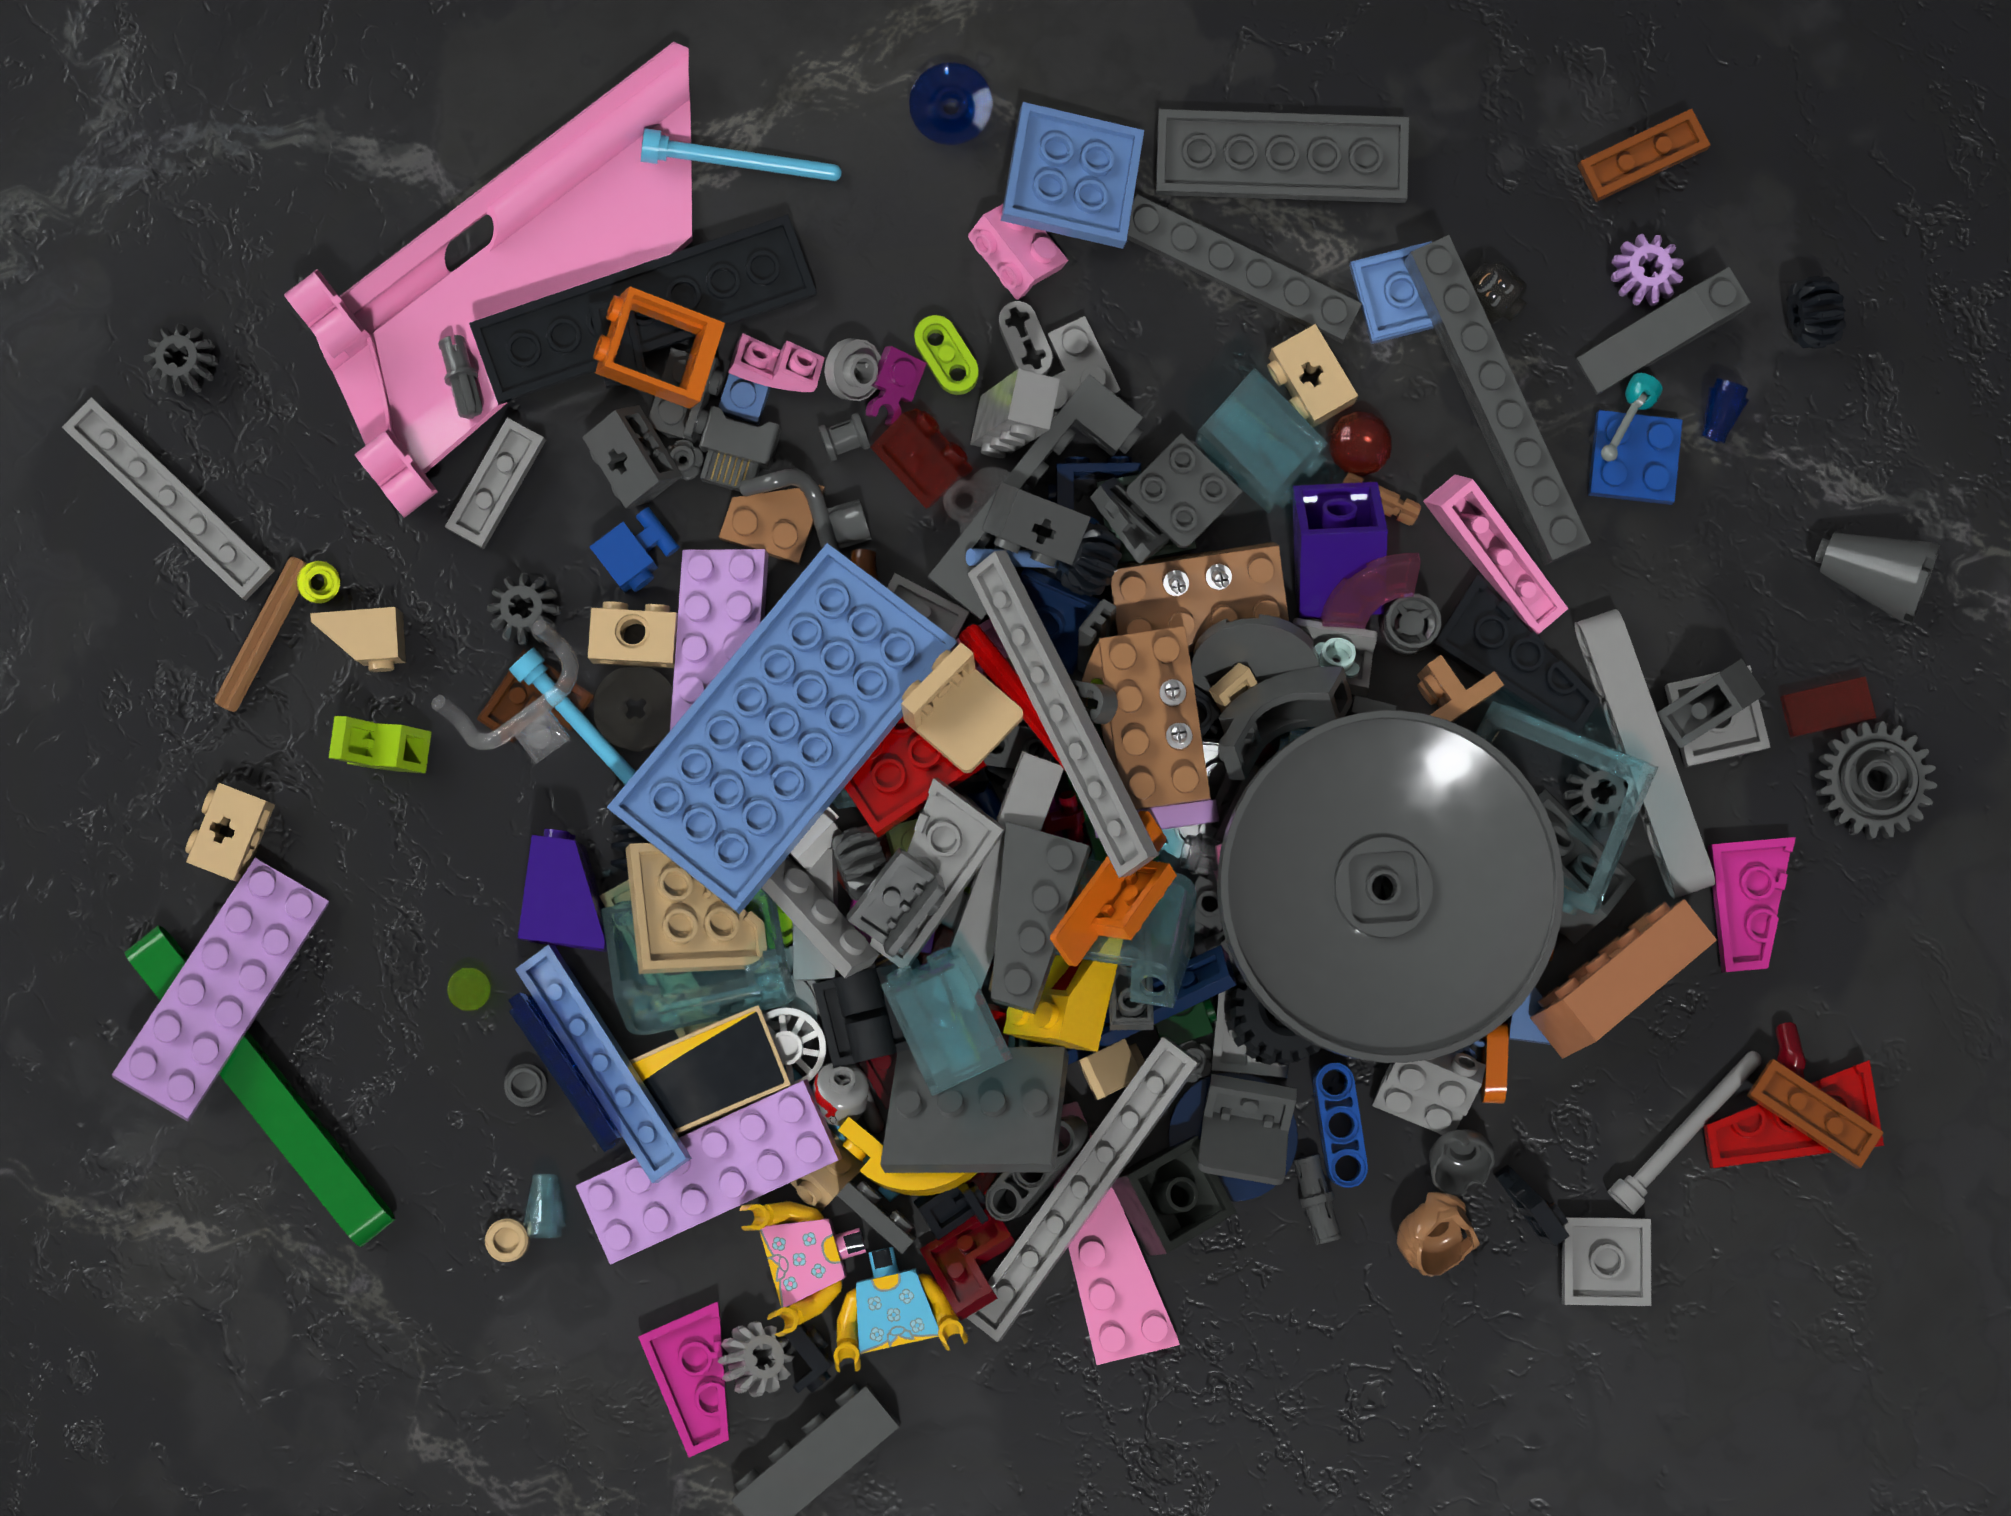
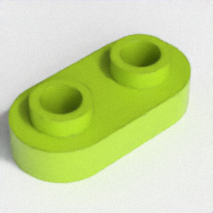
M939 315L928 316L921 320L915 329V345L943 390L953 395H962L971 391L978 381V364L954 325L947 318ZM938 333L943 336L944 340L940 345L933 346L928 342L930 335ZM955 368H961L965 371L966 376L960 381H955L950 377L951 371Z

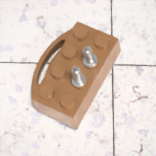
M1275 542L1146 560L1141 564L1138 562L1117 565L1118 571L1112 576L1110 592L1112 604L1116 606L1115 627L1117 636L1185 626L1189 652H1193L1200 636L1212 625L1224 619H1228L1230 622L1239 619L1259 618V614L1289 621L1279 545Z
M1185 626L1099 638V642L1087 663L1082 681L1091 682L1094 679H1100L1103 685L1112 688L1116 693L1118 699L1116 714L1110 722L1101 724V730L1108 754L1136 810L1211 800Z

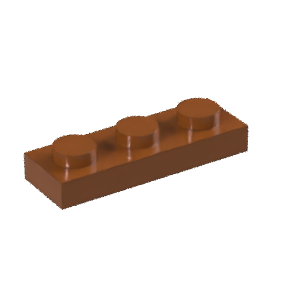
M1690 109L1581 160L1577 166L1595 202H1598L1708 150L1711 144L1693 109Z
M1774 1059L1769 1060L1747 1094L1749 1098L1856 1169H1860L1884 1133Z

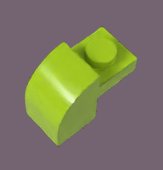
M334 716L329 758L360 767L398 772L426 773L432 732L405 725L379 724L347 716Z

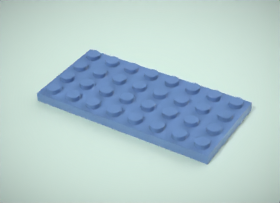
M827 543L607 808L740 915L903 717L901 703L903 702L902 696L907 688L916 680L922 682L933 671L932 665L940 654L945 650L952 652L959 643Z

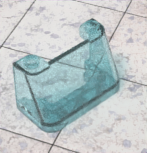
M762 888L745 907V910L748 913L752 911L764 922L767 950L762 951V956L758 961L744 966L745 969L695 971L670 976L664 975V973L639 974L631 901H622L612 907L601 909L614 999L629 1032L637 1035H648L725 1019L759 1005L761 1011L780 1007L790 1003L796 997L794 978L779 906Z

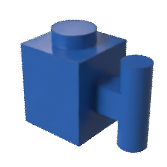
M650 507L643 509L636 515L637 520L644 527V530L638 535L634 536L626 524L622 522L590 546V549L624 593L631 588L636 592L653 580L654 575L652 572L658 567L647 553L657 545L663 554L669 557L680 548Z

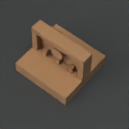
M1442 655L1428 663L1417 675L1421 680L1417 687L1422 696L1430 705L1436 703L1439 706V709L1430 715L1450 722H1454L1504 686L1494 671L1466 690Z

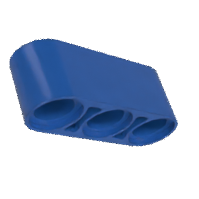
M1328 1063L1316 1070L1312 1081L1324 1166L1327 1177L1332 1183L1340 1187L1352 1188L1361 1184L1368 1172L1355 1079L1347 1066L1341 1063ZM1330 1070L1340 1072L1344 1078L1342 1091L1335 1095L1327 1093L1322 1085L1324 1074ZM1339 1112L1346 1114L1351 1122L1349 1133L1341 1138L1334 1136L1329 1129L1331 1117ZM1349 1155L1357 1163V1172L1352 1179L1342 1180L1336 1174L1335 1165L1341 1157Z

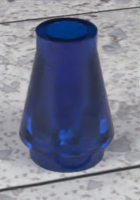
M1716 378L1714 386L1708 388L1701 437L1725 444L1728 434L1749 401L1746 398L1747 387Z

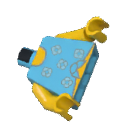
M894 1247L868 1252L873 1277L857 1281L856 1288L846 1293L837 1318V1348L834 1351L833 1357L837 1372H840V1362L845 1358H852L854 1360L856 1372L861 1368L860 1354L938 1336L944 1348L950 1351L947 1341L951 1335L960 1334L964 1344L968 1342V1336L938 1282L929 1274H919L917 1268L899 1271Z

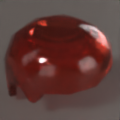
M1353 411L1342 415L1328 433L1330 456L1334 463L1347 474L1353 473L1357 476H1366L1378 472L1390 459L1392 437L1389 428L1382 419L1369 412Z

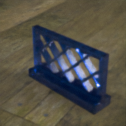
M518 993L509 999L513 1006V1009L509 1011L604 1153L624 1141L532 995Z

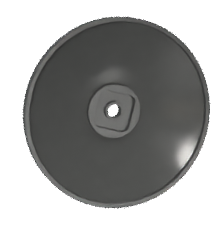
M1380 710L1338 718L1307 731L1275 753L1256 773L1237 802L1225 830L1219 856L1217 898L1223 932L1235 965L1254 995L1277 1020L1300 1037L1335 1054L1357 1060L1380 1063H1408L1447 1055L1475 1043L1505 1022L1522 1005L1537 985L1556 944L1562 919L1564 876L1560 849L1545 807L1522 772L1501 751L1477 734L1448 720L1422 713ZM1379 875L1386 876L1392 882L1393 890L1390 897L1386 900L1378 899L1372 891V883Z

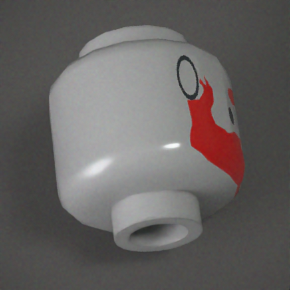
M830 1063L822 1067L815 1076L812 1091L826 1122L831 1125L841 1126L848 1117L853 1121H857L865 1112L869 1083L864 1072L854 1064L833 1069V1065Z

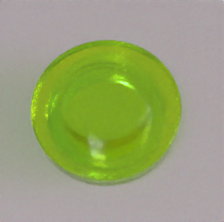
M464 968L452 975L448 982L447 993L450 1001L457 1008L473 1011L481 1008L488 1001L491 985L487 976L480 970Z

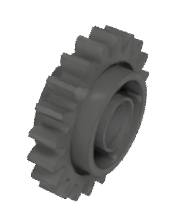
M1885 721L1876 723L1872 733L1868 723L1863 722L1857 727L1858 736L1850 728L1842 731L1844 743L1836 739L1828 743L1834 755L1824 754L1819 757L1820 762L1828 766V770L1815 773V777L1826 781L1827 786L1816 791V795L1830 797L1831 801L1822 810L1829 812L1837 809L1839 814L1835 818L1834 824L1838 826L1849 820L1851 822L1849 826L1850 835L1858 834L1864 826L1865 836L1868 840L1876 838L1879 829L1885 839L1894 837V825L1902 833L1911 830L1907 817L1915 822L1924 819V816L1917 806L1928 807L1933 804V801L1924 795V791L1937 788V784L1926 780L1925 775L1936 770V767L1934 765H1922L1921 760L1928 755L1929 750L1923 749L1917 752L1913 750V746L1918 739L1916 735L1904 741L1901 740L1903 727L1900 725L1894 727L1887 734ZM1871 769L1878 771L1883 776L1884 786L1880 792L1873 790L1868 784L1867 776Z

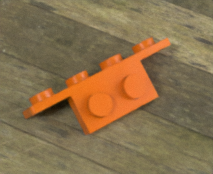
M1139 811L1138 814L1157 852H1159L1166 842V836L1149 811ZM1107 856L1051 933V942L1069 966H1078L1098 936L1132 940L1156 904L1162 899L1177 874L1169 863L1151 860L1132 875L1119 878Z

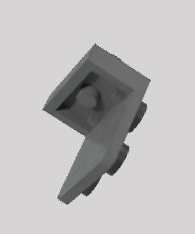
M1181 433L1127 487L1126 497L1168 536L1179 548L1185 549L1221 514L1225 515L1237 503L1243 491L1228 472L1219 469L1208 459L1207 453L1199 444L1192 440L1189 441Z
M1211 1074L1203 1110L1198 1169L1208 1174L1272 1185L1282 1184L1286 1173L1288 1134L1296 1104L1297 1088Z

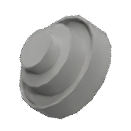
M847 338L839 341L830 350L825 362L824 373L827 385L833 394L841 399L861 401L869 398L877 390V388L871 386L877 378V365L881 358L876 347L867 340Z

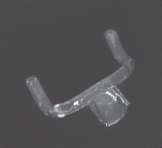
M538 620L533 624L532 633L548 645L559 657L562 665L561 675L557 683L550 690L499 728L490 733H480L467 714L445 696L438 695L432 700L431 706L433 710L451 722L469 746L479 750L496 749L516 737L537 764L571 739L570 735L551 712V709L561 703L572 691L578 677V659L567 640L544 620Z

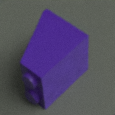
M1378 482L1293 486L1295 596L1299 618L1322 619L1333 616L1364 617L1384 614L1388 529Z
M544 829V836L532 835L518 939L530 943L614 953L615 942L603 902L599 897L600 892L586 847L575 841L576 836L571 835L568 831Z

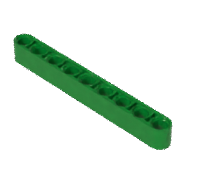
M157 925L124 952L128 961L160 1001L189 958L172 935L161 925ZM247 1030L219 1075L343 1231L356 1245L362 1248L395 1221L396 1218L393 1212Z

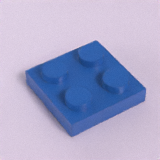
M1598 410L1595 418L1588 496L1672 505L1675 502L1683 419L1635 414L1617 447V458L1614 461L1608 462L1602 458L1601 450L1604 446L1610 444L1626 413Z

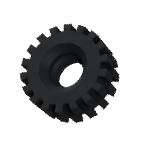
M1241 973L1235 978L1237 985L1228 990L1227 995L1231 996V999L1225 1003L1224 1013H1230L1231 1019L1226 1022L1228 1031L1235 1029L1238 1037L1234 1038L1233 1041L1238 1047L1244 1044L1248 1048L1245 1053L1252 1059L1260 1056L1262 1057L1261 1063L1271 1065L1279 1062V1066L1298 1062L1322 1049L1295 1034L1288 1027L1273 1024L1266 1015L1265 1007L1248 987Z

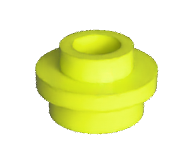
M313 561L303 566L297 576V587L300 594L306 600L313 603H325L333 599L338 593L340 577L337 570L331 564L323 561ZM316 574H320L324 578V585L319 590H315L311 586V579Z

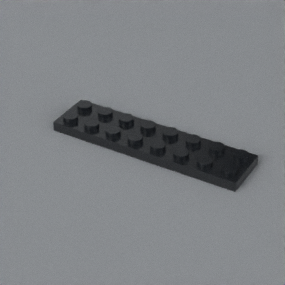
M787 214L470 322L469 325L498 405L595 372L599 361L593 359L597 342L589 303L609 300L614 295L620 297V294L630 286L725 323L724 327L814 297L817 292L790 217ZM634 311L643 355L695 338L696 336L693 333Z

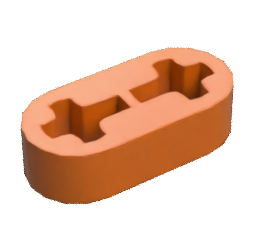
M1503 1022L1495 1030L1482 1038L1486 1041L1485 1046L1481 1050V1063L1486 1065L1483 1082L1480 1087L1482 1103H1505L1509 1045L1507 1022Z

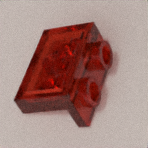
M914 409L902 413L870 448L927 509L932 507L960 478L967 476L973 468L967 462L968 457L964 450L956 443L948 442L938 431L940 429L938 422L929 413Z

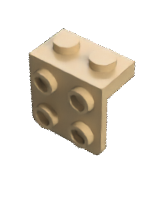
M960 643L952 652L945 650L940 654L932 665L933 671L922 682L916 680L907 688L902 696L901 708L904 722L959 770L964 773H971L1022 721L1023 710L975 669L974 653L964 644Z

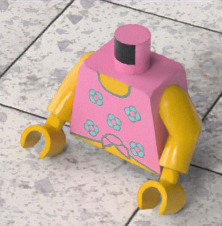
M792 1201L765 1204L763 1206L761 1204L743 1205L740 1207V1211L751 1210L754 1214V1221L751 1225L741 1226V1228L745 1231H760L781 1308L771 1312L767 1319L770 1320L780 1316L784 1320V1329L775 1334V1336L781 1337L793 1332L797 1325L823 1313L838 1296L842 1289L841 1280L847 1277L843 1259L866 1253L860 1228L835 1234L831 1218H823L822 1213L817 1208Z

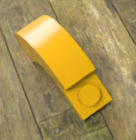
M850 1117L838 1129L847 1138L842 1144L845 1149L861 1162L866 1156L870 1157L860 1172L873 1183L895 1193L912 1196L940 1194L956 1188L977 1174L885 1173L880 1165L883 1144Z

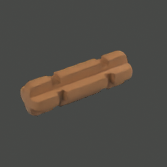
M1348 473L1343 483H1361L1364 481V478ZM1378 485L1384 515L1391 517L1393 514L1397 516V521L1409 526L1413 525L1421 511V505L1408 498L1404 501L1400 499L1401 495Z

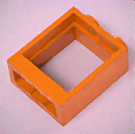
M631 286L621 293L620 297L614 295L606 314V319L611 321L607 336H600L593 355V359L599 361L595 374L688 409L700 403L725 323ZM631 310L696 335L679 387L614 363Z

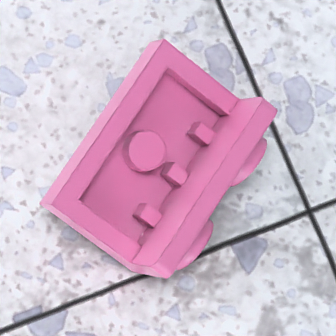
M1002 204L983 214L968 234V238L976 251L986 260L999 277L1001 283L1016 300H1019L1028 293L1033 285L1061 270L1069 260L1046 231L1000 221L1003 209Z

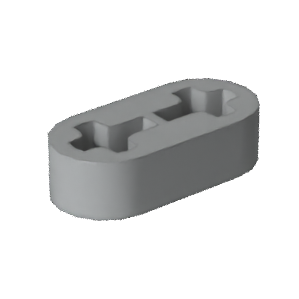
M1014 301L1008 303L1000 312L999 328L1016 369L1019 368L1047 375L1052 367L1053 356L1035 311L1025 302ZM1017 312L1019 317H1028V320L1024 322V329L1027 335L1025 337H1020L1015 326L1008 328L1006 325L1011 322V314ZM1031 344L1036 355L1043 354L1045 356L1041 359V368L1034 370L1031 364L1024 365L1022 363L1027 359L1025 345Z

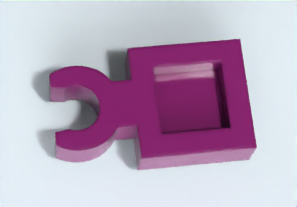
M886 346L877 365V378L871 385L879 389L880 392L878 397L873 398L867 404L866 416L876 417L879 408L884 405L888 410L885 425L895 426L901 418L900 400L912 402L927 363L893 346Z

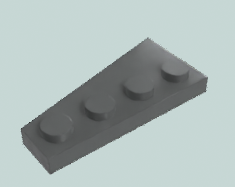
M1006 821L991 999L993 1002L1028 1013H1036L1057 952L1056 947L1050 940V935L1073 904L1091 851L1089 845Z

